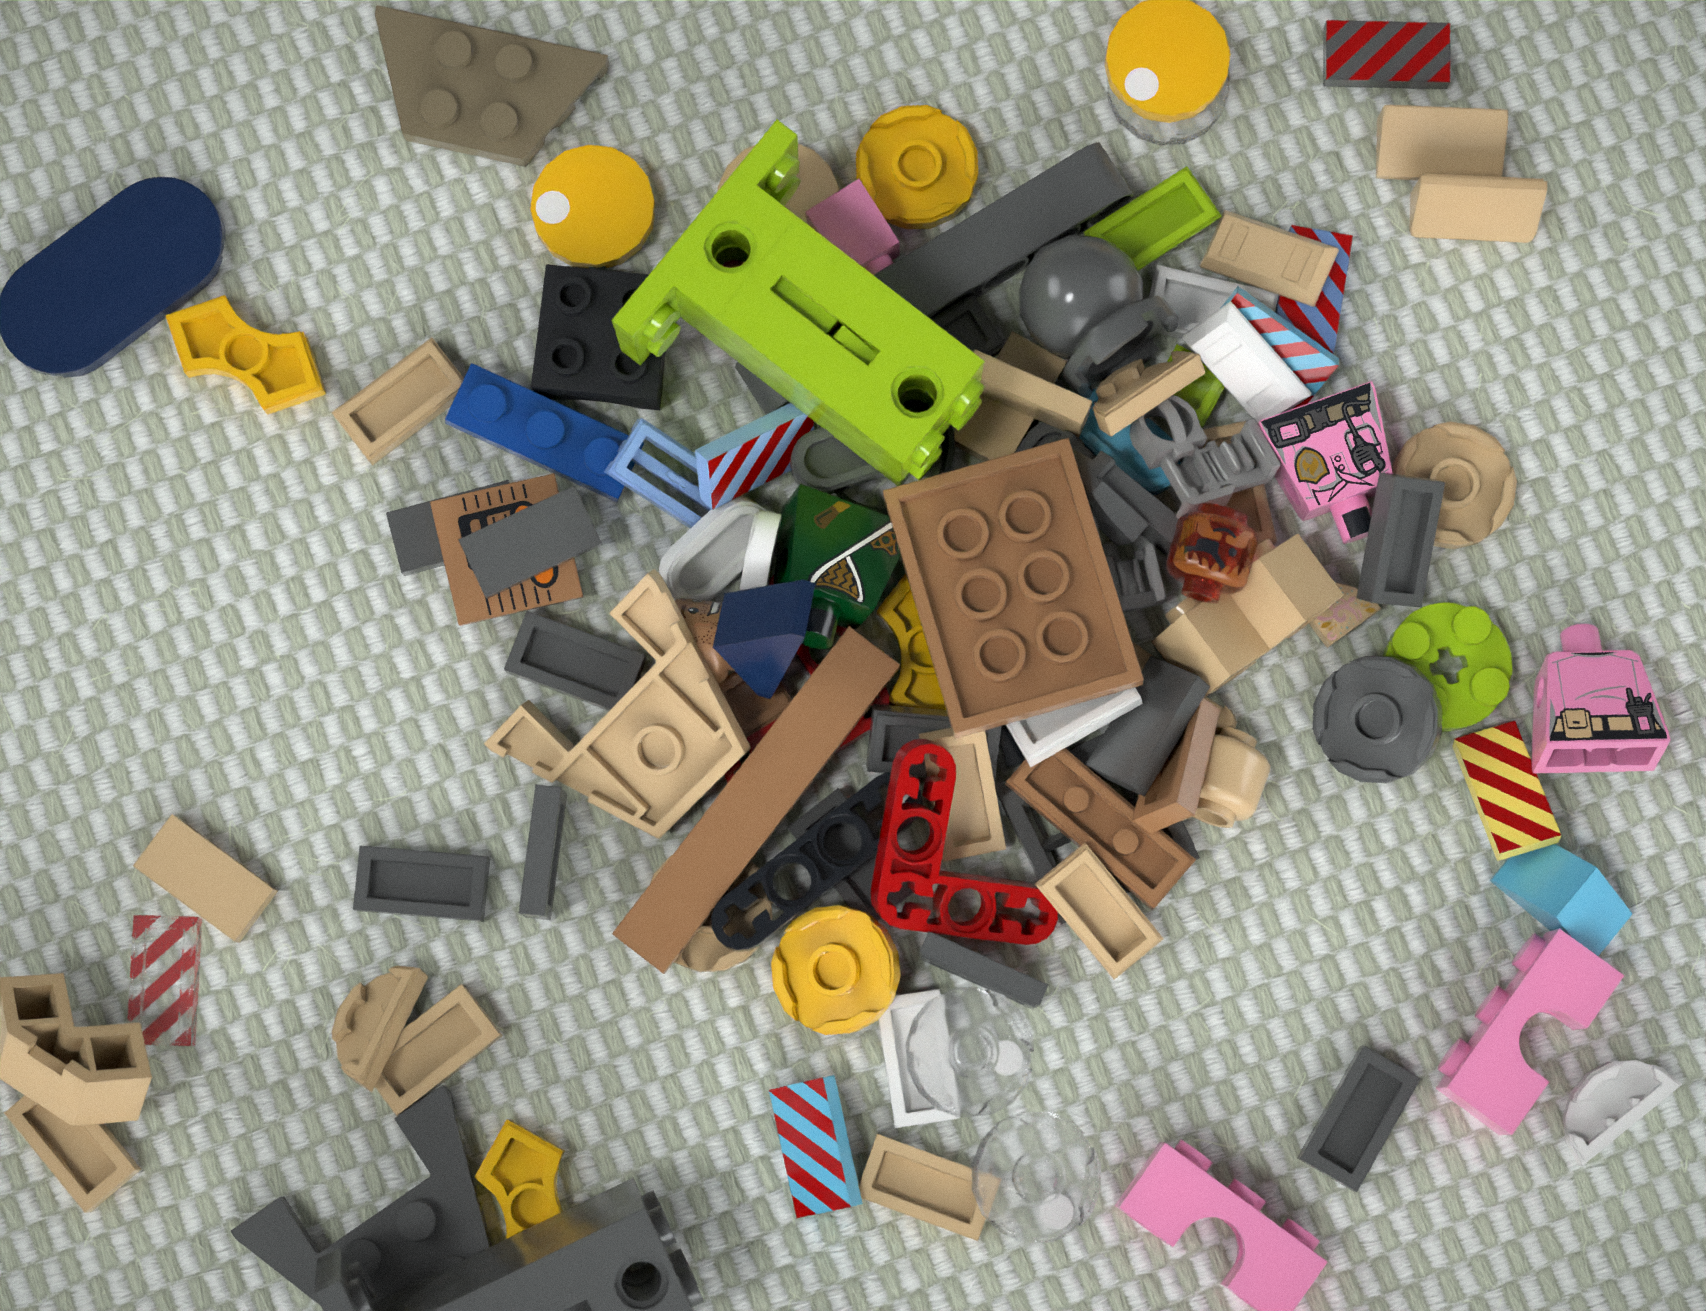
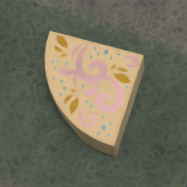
M1336 583L1344 596L1309 623V625L1326 648H1328L1376 614L1381 607L1377 603L1356 598L1357 588Z

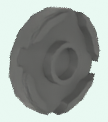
M1363 656L1343 665L1323 682L1313 704L1312 730L1318 745H1321L1323 753L1329 758L1327 760L1338 772L1359 782L1390 783L1414 774L1432 757L1442 735L1443 709L1434 685L1417 667L1395 657Z

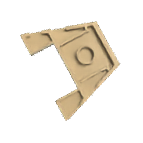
M653 569L644 576L609 614L656 660L655 665L577 745H574L530 700L520 705L484 745L490 751L502 757L510 755L533 768L532 773L551 783L557 780L588 796L587 802L660 839L751 746L695 643L693 635L663 577Z

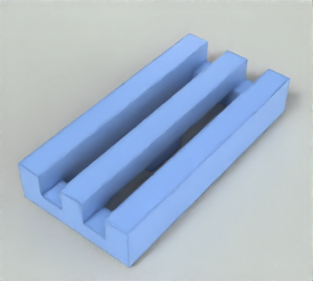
M643 418L637 419L631 428L632 432L629 437L622 442L617 450L619 453L614 461H610L604 473L690 529L702 517L626 467L632 460L707 511H710L711 508L700 499L699 487L639 447L643 440L646 439L695 473H697L696 455Z

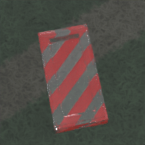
M133 915L127 1023L140 1022L145 1045L195 1047L202 935L201 917Z

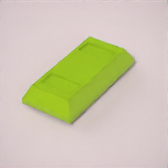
M1186 166L1084 231L1083 234L1084 236H1093L1114 243L1131 257L1139 271L1219 220L1222 215Z

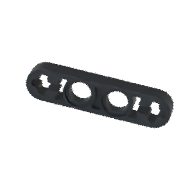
M885 772L874 778L725 895L715 906L711 917L712 930L717 940L727 949L736 952L750 951L760 946L877 853L880 838L873 840L866 822L851 812V810L859 804H863L868 816L882 803L879 791L885 786L889 787L891 772ZM920 788L918 791L917 799H914L909 796L906 799L905 803L916 802L919 804H923L922 792ZM919 816L904 820L898 828L897 837L911 827ZM883 817L880 820H878L875 825L880 830L882 827ZM837 824L853 826L858 830L862 839L860 851L848 860L833 858L824 847V838L827 831ZM795 863L803 866L808 871L811 877V885L809 891L798 900L783 899L776 893L773 887V878L780 867ZM761 883L769 901L784 913L772 921L767 909H765L752 921L753 927L756 930L752 937L746 939L741 933H736L729 937L723 930L730 923L726 911L734 905L741 911L750 909L759 899L749 891Z

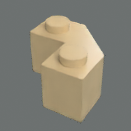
M1299 534L1294 535L1277 547L1274 546L1270 539H1267L1256 546V549L1253 548V551L1251 550L1252 554H1254L1253 556L1250 551L1238 561L1244 572L1247 566L1249 570L1248 580L1244 586L1232 587L1227 585L1203 602L1194 593L1165 614L1171 625L1151 642L1167 663L1198 675L1210 686L1204 698L1254 665L1257 659L1286 638L1289 639L1344 596Z
M64 973L0 977V1079L71 1126L137 1121L152 1078L140 1022L74 1027Z

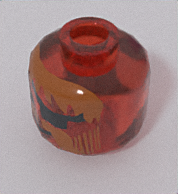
M1201 503L1197 511L1188 512L1180 516L1167 557L1166 569L1168 574L1175 580L1183 583L1181 594L1197 601L1217 604L1221 594L1240 593L1245 589L1258 545V535L1247 525L1248 516L1246 514L1218 504Z

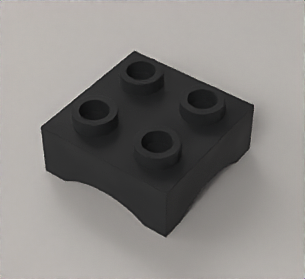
M546 264L531 388L534 392L551 400L598 401L660 411L666 351L659 357L651 353L640 366L621 351L612 323L615 315L649 274Z

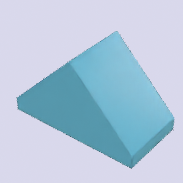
M1556 844L1508 858L1490 879L1495 886L1548 930H1563L1597 956L1601 954L1632 916V912L1596 866Z

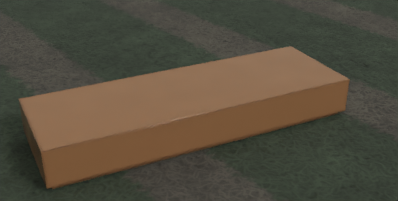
M1066 748L1031 768L1025 759L1005 783L1006 786L1076 846L1080 847L1083 843H1086L1110 874L1151 910L1159 904L1196 860L1161 829L1149 833L1132 821L1135 807Z

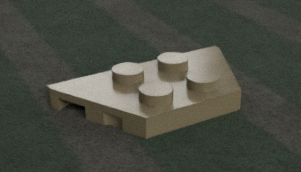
M377 5L374 13L399 122L405 140L526 167L545 145V138L549 132L560 127L576 109L574 103L596 78L599 80L603 78L608 72L610 64L608 55L398 9Z

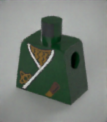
M800 484L781 509L782 520L777 543L774 584L797 580H807L815 583L805 638L802 644L816 649H828L832 647L838 625L844 628L850 626L852 629H858L873 612L898 562L900 552L889 516Z

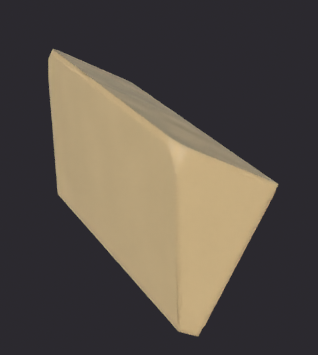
M1409 105L1383 106L1377 118L1376 179L1418 180L1423 173L1502 177L1508 129V110Z
M1423 173L1410 193L1409 232L1415 238L1531 242L1536 235L1547 193V181L1537 178Z

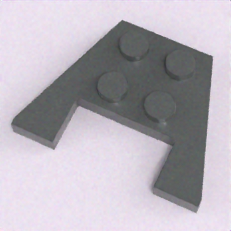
M442 1085L394 1118L430 1172V1177L320 1252L285 1197L277 1198L232 1229L231 1233L237 1241L319 1305L320 1303L315 1295L317 1259L340 1247L350 1265L357 1261L363 1264L376 1294V1297L371 1299L373 1304L491 1247L492 1243L482 1205L478 1200L469 1167L470 1160L454 1111L455 1104L452 1093L446 1085Z

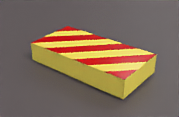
M1516 721L1454 738L1452 748L1497 861L1559 843L1561 838L1560 830L1537 773L1532 771V761Z

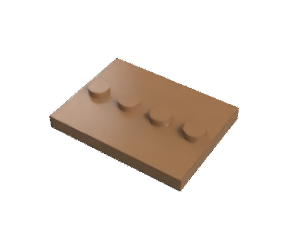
M1069 438L883 490L885 505L955 739L1143 685V675Z

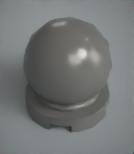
M1069 235L1042 247L1026 268L1019 288L1020 316L1030 336L1049 353L1070 358L1063 369V378L1076 394L1084 398H1089L1094 391L1090 385L1101 379L1104 381L1114 371L1139 359H1142L1143 364H1145L1160 350L1152 341L1153 338L1163 327L1168 333L1174 332L1178 327L1179 317L1164 298L1154 296L1143 300V280L1131 257L1114 243L1093 236Z

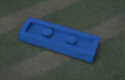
M471 363L445 418V424L612 501L618 502L625 486L604 473L610 461H614L619 453L617 450L622 442L627 440L629 435ZM642 442V444L639 447L641 450L644 446V442ZM631 460L626 468L632 471L635 462Z

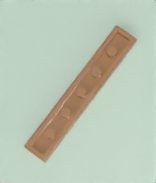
M849 626L613 931L612 935L661 973L665 974L714 911L717 903L728 893L900 669V664Z

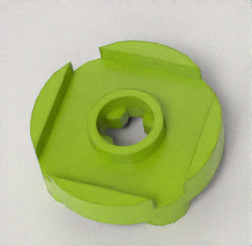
M1444 602L1430 604L1414 611L1391 634L1382 656L1395 657L1417 667L1434 685L1443 709L1442 732L1458 731L1477 724L1489 716L1509 692V682L1512 676V656L1509 645L1503 633L1491 621L1489 615L1481 608L1475 606L1466 607L1457 603ZM1447 650L1452 658L1459 657L1462 662L1463 668L1456 672L1457 682L1454 684H1447L1444 675L1433 676L1430 671V665L1439 660L1438 651Z

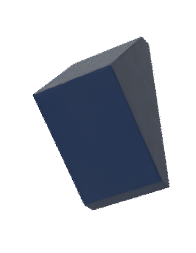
M797 580L724 593L713 648L760 697L772 698L805 638L815 583Z

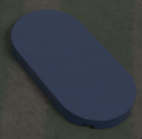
M153 177L128 186L23 264L9 278L0 295V335L4 344L14 357L27 368L44 375H62L64 378L78 377L96 370L166 318L165 315L174 312L198 294L214 279L223 260L224 240L226 242L225 225L219 211L199 188L177 178Z

